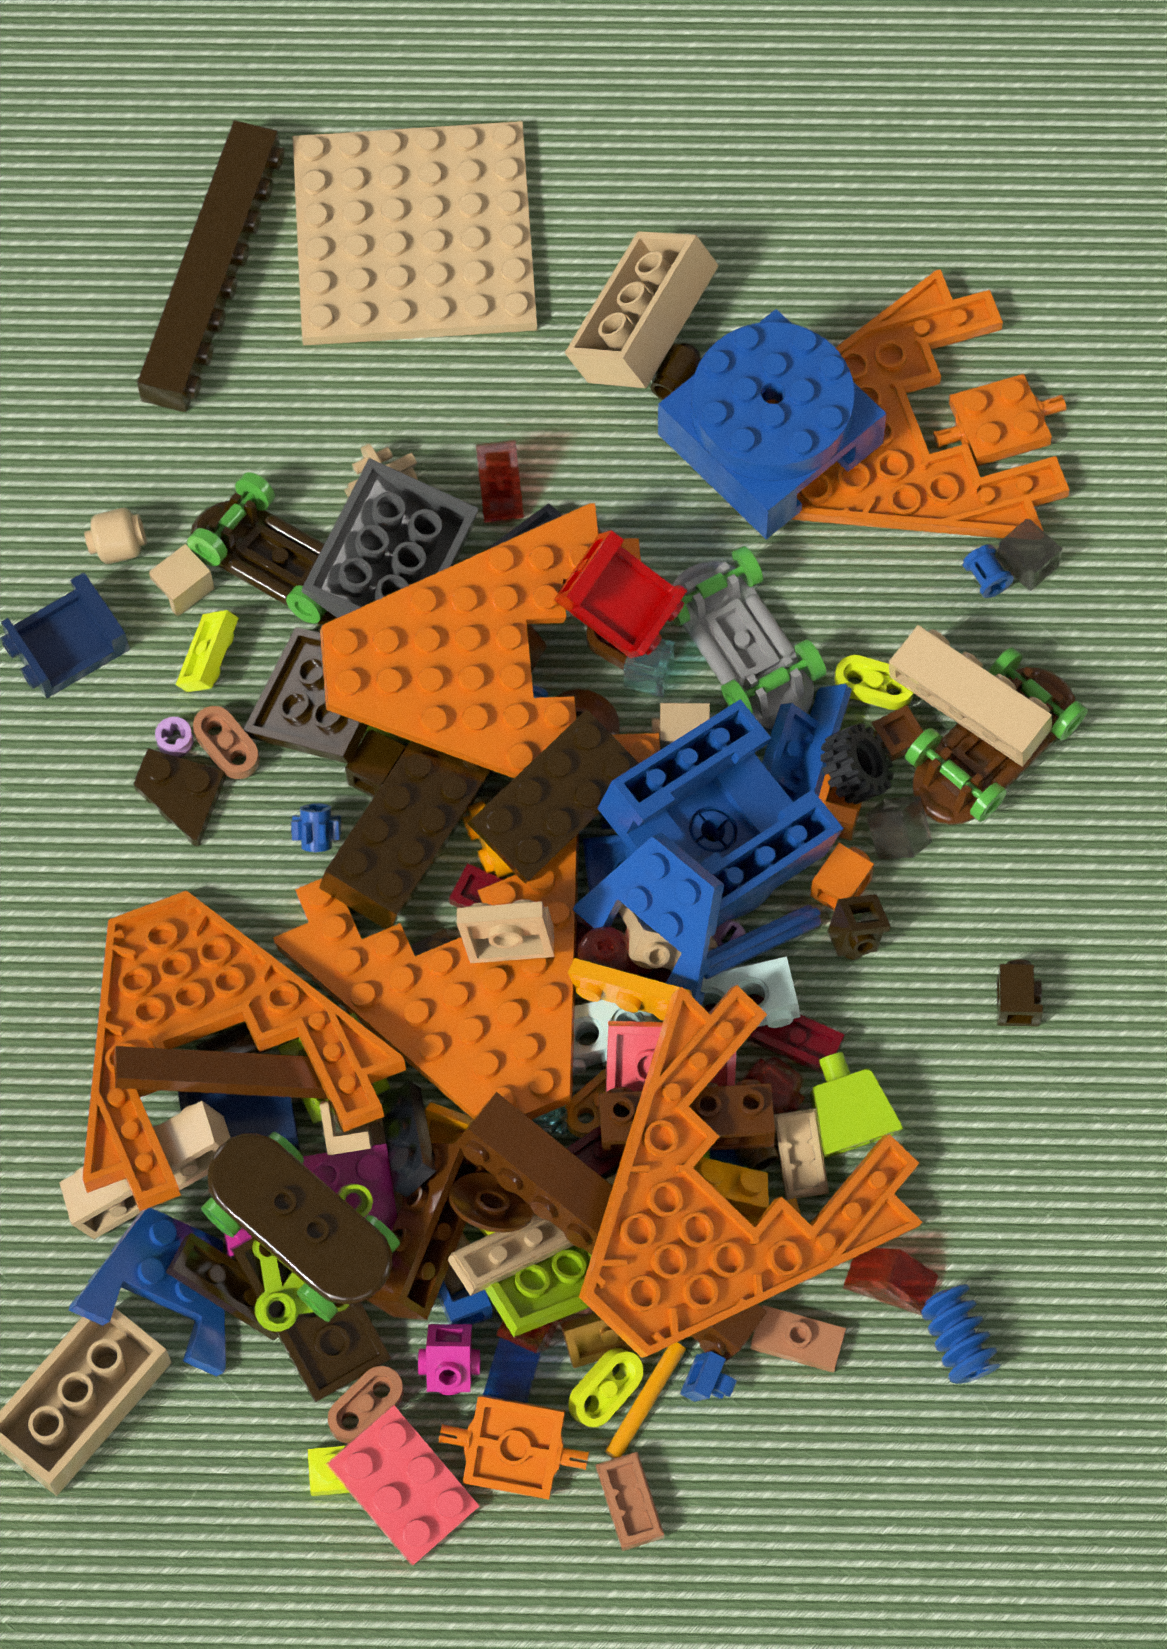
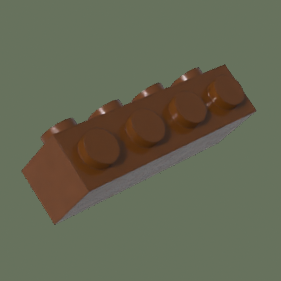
M743 1080L734 1086H718L716 1083L709 1082L689 1105L720 1136L708 1151L774 1147L775 1123L771 1083L761 1084L758 1080ZM619 1087L610 1089L607 1093L599 1094L602 1157L623 1155L642 1091L633 1092L629 1088Z
M431 1143L436 1172L407 1198L404 1196L402 1207L391 1230L399 1240L400 1245L392 1253L393 1265L390 1276L382 1289L367 1299V1301L392 1317L428 1320L450 1265L448 1259L451 1253L455 1252L466 1225V1221L458 1216L450 1204L449 1194L451 1187L457 1179L464 1175L481 1172L487 1173L483 1166L469 1161L463 1154L462 1149L456 1144Z

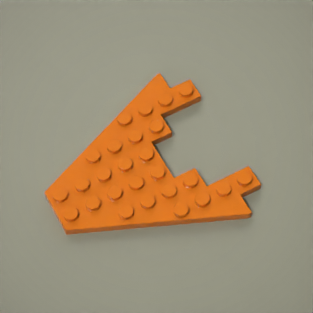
M941 269L936 270L835 347L846 361L853 382L886 412L883 444L849 472L837 461L797 494V499L802 503V511L791 520L1026 541L1043 540L1044 531L1034 507L1066 498L1069 495V487L1057 457L1053 456L980 477L968 444L929 454L906 394L940 384L941 374L932 354V349L1002 330L1003 321L990 289L953 300ZM768 400V401H766L767 403H770V404H777V403H779V402L776 401V400Z
M595 503L582 506L322 625L320 638L326 710L515 778L576 720L574 696L534 698L527 624L564 623L566 620V609L554 601V598L598 535ZM625 538L621 546L641 561L639 538ZM659 733L613 735L638 763L660 751Z
M579 833L526 884L515 874L478 890L481 902L490 905L512 904L517 900L542 901L543 906L548 907L554 925V957L470 963L462 937L415 956L401 923L361 939L348 906L319 888L322 878L295 889L308 923L273 937L278 951L351 1014L355 1013L359 1021L400 1053L404 1060L471 1118H475L496 1092L531 1120L572 1103L575 988L568 970L574 958H576L577 913L573 911V908L578 900Z

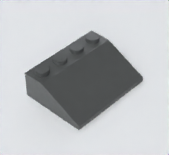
M368 458L301 592L339 618L455 565L473 528L479 508Z

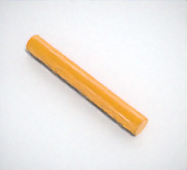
M678 1342L667 1347L607 1446L605 1452L615 1459L623 1456L685 1353L686 1348Z

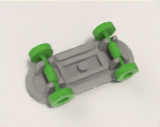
M742 546L732 552V558L736 567L727 562H701L687 568L677 577L673 586L682 585L687 589V592L681 599L684 602V606L672 622L678 627L683 625L721 682L722 694L728 707L741 699L762 727L766 730H772L780 704L793 703L808 713L814 697L813 681L826 675V667L818 650L808 639L795 645L794 649L753 588V586L763 581V574L752 552L746 546Z

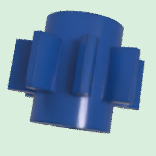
M314 803L301 806L300 815L292 816V841L301 840L302 850L308 852H323L332 849V840H340L341 815H331V806L327 804Z

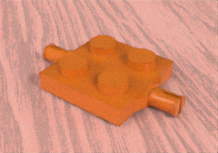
M1017 375L949 395V405L956 419L955 426L934 431V440L938 448L958 441L962 445L968 444L977 467L1051 445L1052 436L1046 425L1045 416L1066 411V403L1062 395L1043 401L1038 400L1032 393L1025 375Z
M481 1394L477 1399L474 1419L468 1429L442 1424L440 1433L444 1434L439 1436V1443L464 1446L466 1457L463 1477L464 1484L549 1500L554 1475L560 1465L586 1470L589 1458V1451L564 1448L562 1429L565 1410Z

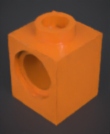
M838 843L812 880L810 896L834 911L838 899L861 896L872 880L874 863L870 862L869 856L856 847L847 848Z

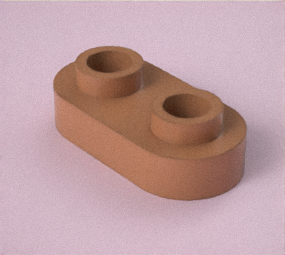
M209 706L197 713L193 721L195 737L216 765L225 772L226 776L233 779H244L251 776L259 766L258 749L234 717L226 709L219 706ZM213 727H220L222 729L218 735H210L208 733ZM237 756L246 758L243 764L236 765L232 763L233 759Z
M386 1366L373 1367L365 1372L331 1406L328 1412V1425L332 1435L337 1440L348 1444L390 1406L395 1405L397 1407L403 1398L404 1392L399 1374ZM378 1386H387L390 1389L389 1394L384 1398L376 1397L374 1390ZM348 1416H355L359 1422L356 1427L348 1429L342 1425L344 1419Z

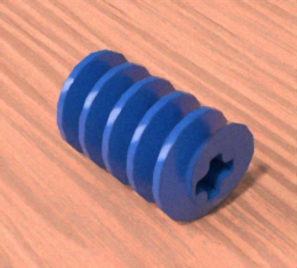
M968 1284L957 1285L936 1293L926 1301V1305L921 1310L922 1318L932 1321L928 1326L929 1334L939 1336L935 1341V1348L939 1352H946L941 1362L946 1368H953L948 1378L950 1382L955 1384L977 1380L1001 1366L1000 1364H989L988 1362L998 1352L996 1347L982 1348L981 1346L991 1336L990 1333L987 1331L976 1333L974 1330L975 1327L983 1322V1317H969L967 1314L977 1305L976 1301L961 1300V1296L970 1289Z

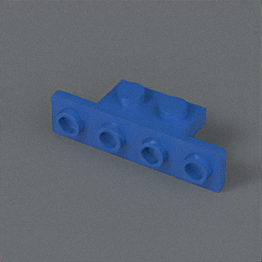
M846 684L819 688L810 715L793 703L780 704L771 732V739L768 742L762 763L793 802L812 789L819 797L825 776L822 768L827 766L826 763L821 762L820 755L825 753L821 750V746L826 742L825 739L840 730L852 691Z

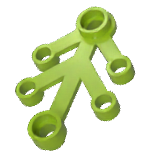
M358 1184L343 1186L337 1194L345 1200L350 1193H356L359 1196L360 1203L355 1210L365 1217L370 1212L373 1204L372 1195L369 1190ZM254 1240L252 1249L254 1255L260 1259L265 1289L256 1301L255 1316L264 1328L274 1332L284 1331L295 1323L299 1314L313 1312L297 1294V1291L304 1282L292 1272L282 1286L277 1258L272 1254L263 1256L259 1251L260 1243ZM274 1301H280L284 1306V1311L279 1317H272L269 1314V1306ZM341 1304L336 1306L338 1312H341L350 1304Z

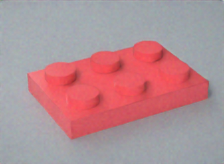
M608 1021L606 1093L610 1089L619 1087L629 1088L633 1092L643 1090L663 1022ZM736 1052L710 1082L716 1083L718 1086L735 1085Z
M395 1405L390 1406L326 1463L329 1469L411 1565L417 1563L479 1507L478 1503Z

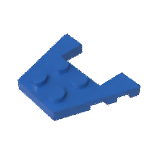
M659 833L649 838L575 904L573 911L600 933L610 928L623 903L681 952L666 984L690 990L693 998L702 1005L705 992L701 991L703 976L709 973L711 958L707 956L710 936L716 933L724 884L667 836Z
M151 1207L142 1210L113 1247L111 1254L88 1280L89 1283L80 1295L76 1296L72 1301L69 1311L103 1326L110 1322L120 1288H124L194 1320L183 1362L217 1377L224 1373L226 1368L225 1310L167 1274L166 1271L186 1235L193 1233L221 1252H223V1241Z

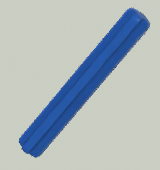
M806 905L708 951L707 956L711 958L709 973L703 977L710 979L819 927L821 924L820 910L817 907L813 908L811 905Z

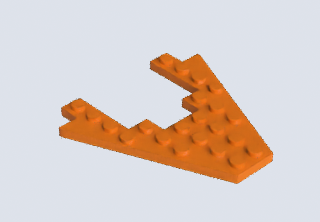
M187 890L108 919L82 1176L87 1193L126 1179L139 1211L181 1196L176 1179L140 1099L159 1090L115 1088L114 1052L116 1046L173 1049L244 1021L259 1052L299 1037L344 1132L384 1117L382 1105L372 1083L405 1071L404 1058L391 1046Z
M738 985L731 987L709 1013L683 987L675 990L672 994L579 1298L642 1358L915 1229L922 1223L895 1195V1192L914 1171L919 1162L890 1134L881 1137L810 1224L784 1198L779 1197L774 1199L754 1225H752L693 1168L720 1136L689 1105L767 1016Z

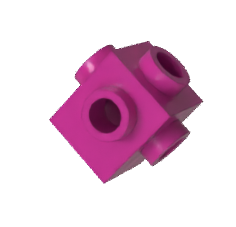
M428 1324L426 1348H419L418 1374L426 1375L427 1392H439L444 1395L471 1392L472 1375H480L481 1363L480 1349H472V1324Z

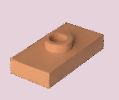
M762 1305V1308L767 1313L755 1329L750 1346L751 1350L834 1373L846 1328Z
M638 1452L596 1464V1471L622 1551L663 1539L664 1532Z

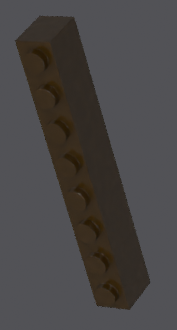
M236 120L233 121L137 381L141 402L187 412L191 399H197L202 382L201 377H199L203 365L209 366L214 350L212 340L215 332L220 333L224 326L226 317L224 307L227 299L232 300L236 293L238 279L235 276L239 266L244 267L249 256V244L247 243L250 235L256 234L260 226L261 212L259 210L262 202H268L273 188L272 174L274 169L279 170L283 163L284 147H280L277 130Z

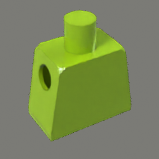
M838 1052L819 1060L826 1083L812 1088L810 1100L812 1108L817 1110L824 1159L877 1142L884 1135L890 1134L895 1136L903 1129L901 1122L870 1069L850 1074L843 1052Z

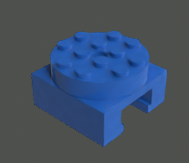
M777 309L759 323L743 326L719 339L704 354L695 375L658 404V435L766 540L802 511V503L797 499V494L837 461L849 472L882 445L886 422V412L853 382L850 369L839 351L819 334L792 324ZM768 400H776V401H778L779 403H777V404H770V403H767L766 401H768Z
M741 699L612 780L597 808L622 839L626 859L649 838L663 833L720 880L724 887L717 927L727 920L746 915L763 904L775 888L824 857L843 830L841 824L813 789L793 802L755 755L756 751L768 744L771 737ZM703 834H707L711 836L715 842L709 841L706 838H703L702 840L700 839Z

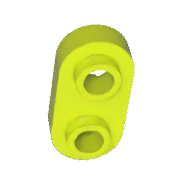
M850 655L843 658L836 667L835 685H848L852 689L849 698L882 708L897 710L909 705L914 697L913 692L890 677L888 663L860 655ZM856 677L860 679L861 682L858 684L850 683L848 679ZM897 689L900 694L891 695L887 690Z
M614 1348L607 1351L572 1390L568 1401V1408L573 1419L589 1427H599L605 1424L639 1386L643 1377V1365L640 1358L636 1354L622 1348ZM619 1363V1371L613 1376V1368ZM588 1396H591L590 1405L587 1408H584L586 1399L588 1398Z

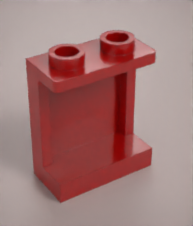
M610 530L597 535L554 598V601L629 658L643 656L644 654L649 655L660 643L662 635L659 632L666 621H673L681 612L684 606V602L681 599L687 592V589L682 585L673 586L624 549L621 546L624 539Z

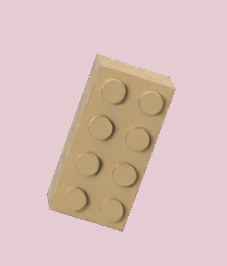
M640 231L636 233L565 351L566 356L588 383L647 388L719 266L697 235Z
M115 1307L110 1322L103 1326L82 1317L0 1410V1450L57 1497L172 1363L166 1348Z

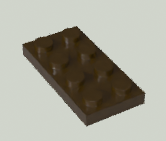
M586 709L467 824L526 884L600 813L597 808L612 780L639 763Z
M250 1237L230 1249L258 1299L265 1289L260 1259L254 1255L252 1249L255 1239ZM261 1244L259 1245V1251L263 1256L271 1254ZM277 1259L283 1286L292 1271ZM274 1301L269 1306V1314L272 1317H279L284 1311V1306L280 1301ZM361 1302L350 1304L345 1310L337 1312L329 1322L323 1320L314 1312L299 1314L295 1323L290 1328L276 1332L314 1402L359 1378L369 1369L380 1366L391 1359Z

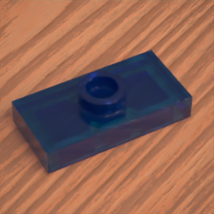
M499 1338L483 1395L527 1403L543 1350Z

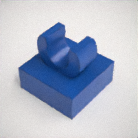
M712 1351L697 1354L680 1395L694 1402L709 1399L711 1395L720 1399L724 1395L731 1397L737 1380L720 1373L726 1360L725 1358Z

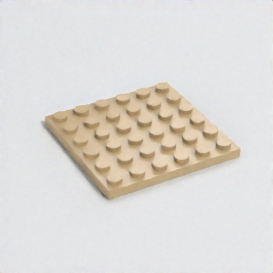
M522 121L293 136L303 346L537 330Z

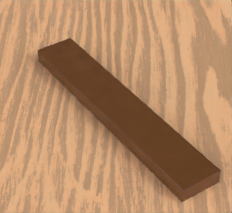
M115 1047V1088L328 1099L308 1056Z

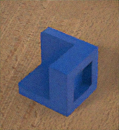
M443 1280L438 1292V1298L449 1324L474 1325L493 1317L492 1306L485 1290L470 1296L466 1288H463L454 1295H451Z

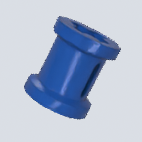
M986 544L973 550L964 558L962 564L966 571L973 573L981 586L980 593L984 598H991L1000 594L1014 580L1011 572L1005 571L995 557L996 549L991 544Z

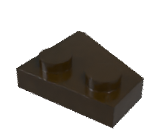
M147 748L133 785L135 790L148 803H152L170 824L173 823L187 836L188 841L192 845L199 847L226 775L222 770Z

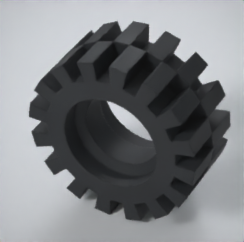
M861 723L828 736L825 739L826 742L821 746V750L825 753L820 755L821 762L827 765L822 768L824 775L829 774L831 780L828 781L830 787L836 786L835 794L839 798L845 796V802L849 804L853 802L854 805L887 792L886 790L892 785L890 780L894 776V773L888 770L893 767L892 760H887L886 754H889L887 747L882 748L880 745L883 740L879 735L873 737L874 730L871 727L865 728V724Z

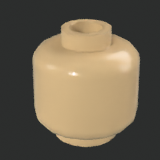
M119 508L94 515L91 518V530L84 532L90 555L97 553L100 560L105 564L135 558L141 553V546L147 543L139 514L133 515L127 508Z

